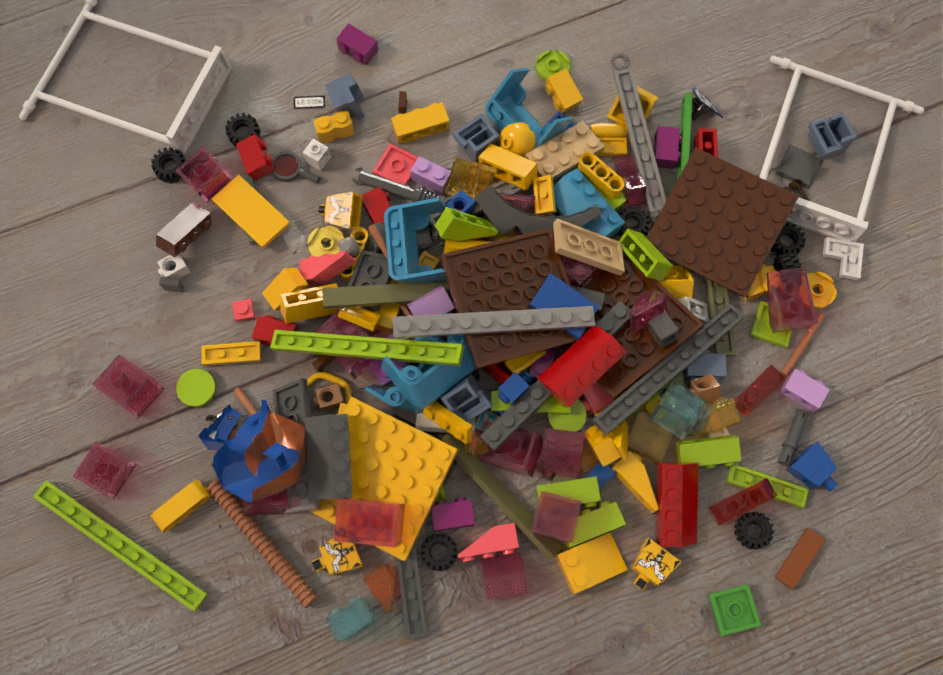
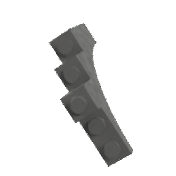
M489 185L475 195L476 201L501 236L504 233L506 235L512 233L516 229V225L523 234L551 228L554 236L553 223L557 218L584 228L583 225L589 221L591 223L596 221L602 213L596 203L583 211L570 215L553 217L532 214L510 204L500 196L492 185Z

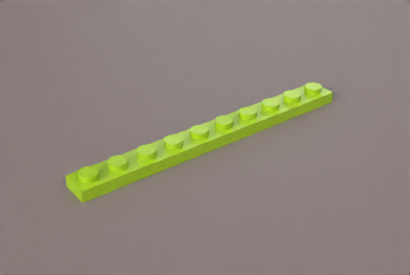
M284 330L274 331L270 347L273 351L378 360H383L384 357L388 356L391 361L461 366L464 349L462 344Z
M46 480L33 496V498L193 612L198 610L208 596V593L51 482Z

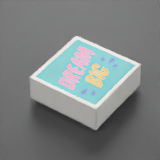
M485 410L480 414L475 428L485 432L499 416Z

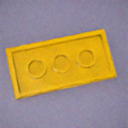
M237 175L212 198V201L262 249L290 225V222L240 175Z

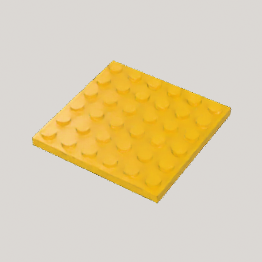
M351 397L343 414H348L352 497L321 499L320 509L311 510L310 512L344 530L348 529L351 534L405 562L459 449L357 398Z

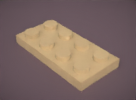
M582 121L526 153L524 158L537 163L539 177L551 175L554 180L578 166L580 156L583 153L591 152L597 155L604 151L605 146Z
M558 218L554 221L555 253L619 276L625 272L621 242Z

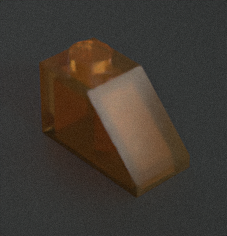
M381 564L363 580L389 614L393 607L396 580L393 577L396 576V573L390 565L385 567L384 564Z

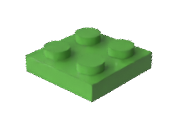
M748 584L708 594L720 636L761 626Z

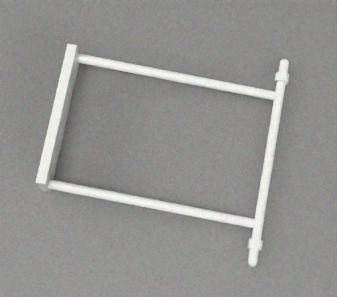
M86 0L84 8L29 100H26L23 104V110L19 115V119L22 121L26 120L28 115L33 113L37 100L41 99L170 144L185 156L232 69L222 47L215 45L212 52L91 13V9L96 7L98 1ZM86 19L207 58L204 67L166 135L43 93L44 88Z
M771 56V63L779 65V68L785 70L787 68L794 70V74L759 176L764 180L767 179L801 73L889 104L857 218L798 197L786 220L788 223L796 224L799 227L830 238L855 242L868 227L869 222L864 221L896 106L903 108V111L923 114L924 108L914 105V102L908 100L905 102L790 62V59L785 57L782 59Z

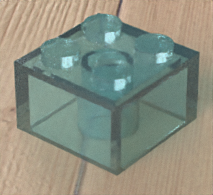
M672 381L649 418L683 440L695 425L707 402L675 381Z
M355 596L347 601L348 606L345 608L337 607L328 613L329 617L325 621L337 643L345 641L378 620L366 598Z

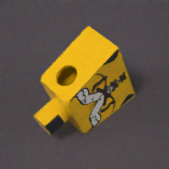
M353 192L330 195L327 197L326 205L321 204L319 206L318 212L321 216H325L326 223L354 230L360 227L363 195Z
M348 529L320 546L322 557L312 561L316 572L327 568L330 575L364 567Z
M647 538L644 540L632 566V570L639 574L633 585L642 591L649 582L654 586H658L681 561L653 540Z

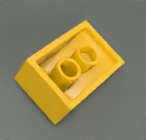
M611 532L555 556L572 595L628 570Z

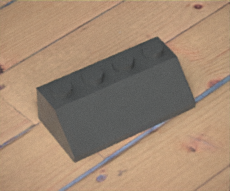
M348 414L305 417L309 500L352 497Z

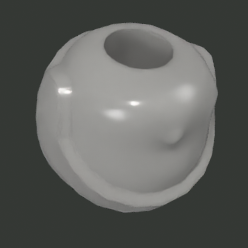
M347 237L338 241L339 251L347 252L350 256L358 254L359 249L355 238Z

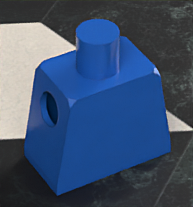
M818 441L811 444L785 469L810 489H815L822 484L830 492L838 485L830 476L837 467Z

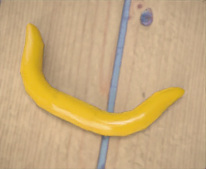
M317 372L308 378V387L319 379H325L335 384L338 383L345 391L346 404H348L352 397L350 384L338 376L327 372Z

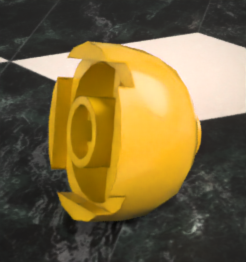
M511 123L504 127L499 135V147L521 157H525L526 153L535 149V134L526 123Z

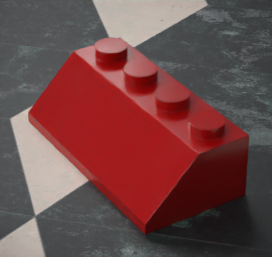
M595 325L585 332L537 379L564 408H567L582 396L627 351L613 336Z
M657 462V505L659 509L657 510L656 542L661 547H684L697 544V462Z

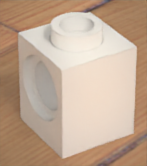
M312 139L303 151L306 163L319 171L324 168L331 158L329 148L315 139Z
M180 254L176 257L169 255L157 262L160 266L158 272L164 278L180 279L191 273ZM176 266L174 270L169 271L170 267Z

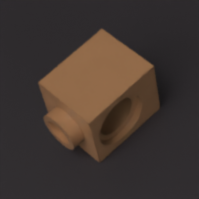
M710 374L690 380L688 394L690 399L694 400L701 407L721 400V386L713 375Z
M338 383L315 390L317 396L313 397L316 408L320 407L322 412L339 408L340 403H344ZM326 395H333L332 401H323Z

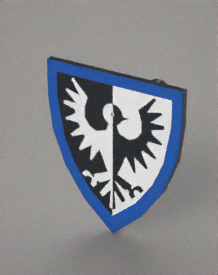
M693 87L692 91L696 97L692 99V104L696 110L691 114V119L695 121L706 108L723 118L717 108L696 87Z

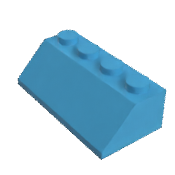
M578 168L564 175L554 185L555 207L561 216L583 211L597 203L602 211L600 218L592 223L589 221L583 225L584 229L612 238L618 234L625 224V221Z

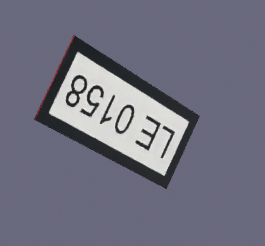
M325 96L294 97V109L325 107Z

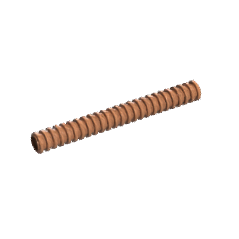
M219 479L214 480L208 486L207 491L212 492L211 496L215 497L217 502L219 501V505L223 506V510L227 511L226 514L228 516L231 515L230 519L235 520L234 524L239 525L238 529L243 530V535H247L246 538L251 540L250 543L255 545L254 548L258 549V553L262 554V558L267 559L266 563L271 564L270 568L275 569L274 573L279 574L278 578H282V582L287 584L286 587L291 589L290 592L295 594L294 597L299 599L298 602L303 603L302 607L308 608L318 599V595L313 593V589L310 590V585H306L305 579H301L302 575L297 574L298 570L293 569V564H289L290 561L285 559L286 556L281 554L282 551L277 549L278 546L273 545L274 541L269 540L270 536L265 535L266 532L261 530L262 527L258 526V522L254 521V517L250 516V512H246V507H242V502H238L239 499L234 497L235 494L224 489Z

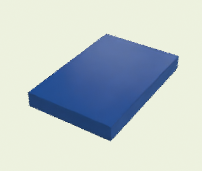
M551 273L529 304V307L532 309L593 306L594 314L599 306ZM586 328L563 330L578 340Z

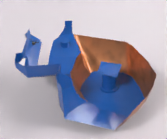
M261 400L260 410L245 421L237 431L235 439L228 441L227 437L241 413L232 409L230 404L222 410V414L209 428H204L198 435L208 450H218L213 457L212 466L222 487L250 503L276 494L299 482L307 459L305 426L271 412L267 400Z

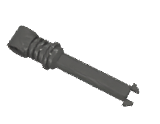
M363 167L355 169V171L360 172L358 180L352 179L355 185L361 183L373 188L380 187L384 192L386 191L412 202L438 197L443 202L447 197H450L443 194L438 195V193H433L432 191L429 192L425 186L417 188L406 186L363 171Z

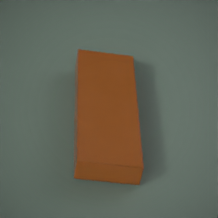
M806 528L775 575V578L791 590H794L826 540L810 528Z

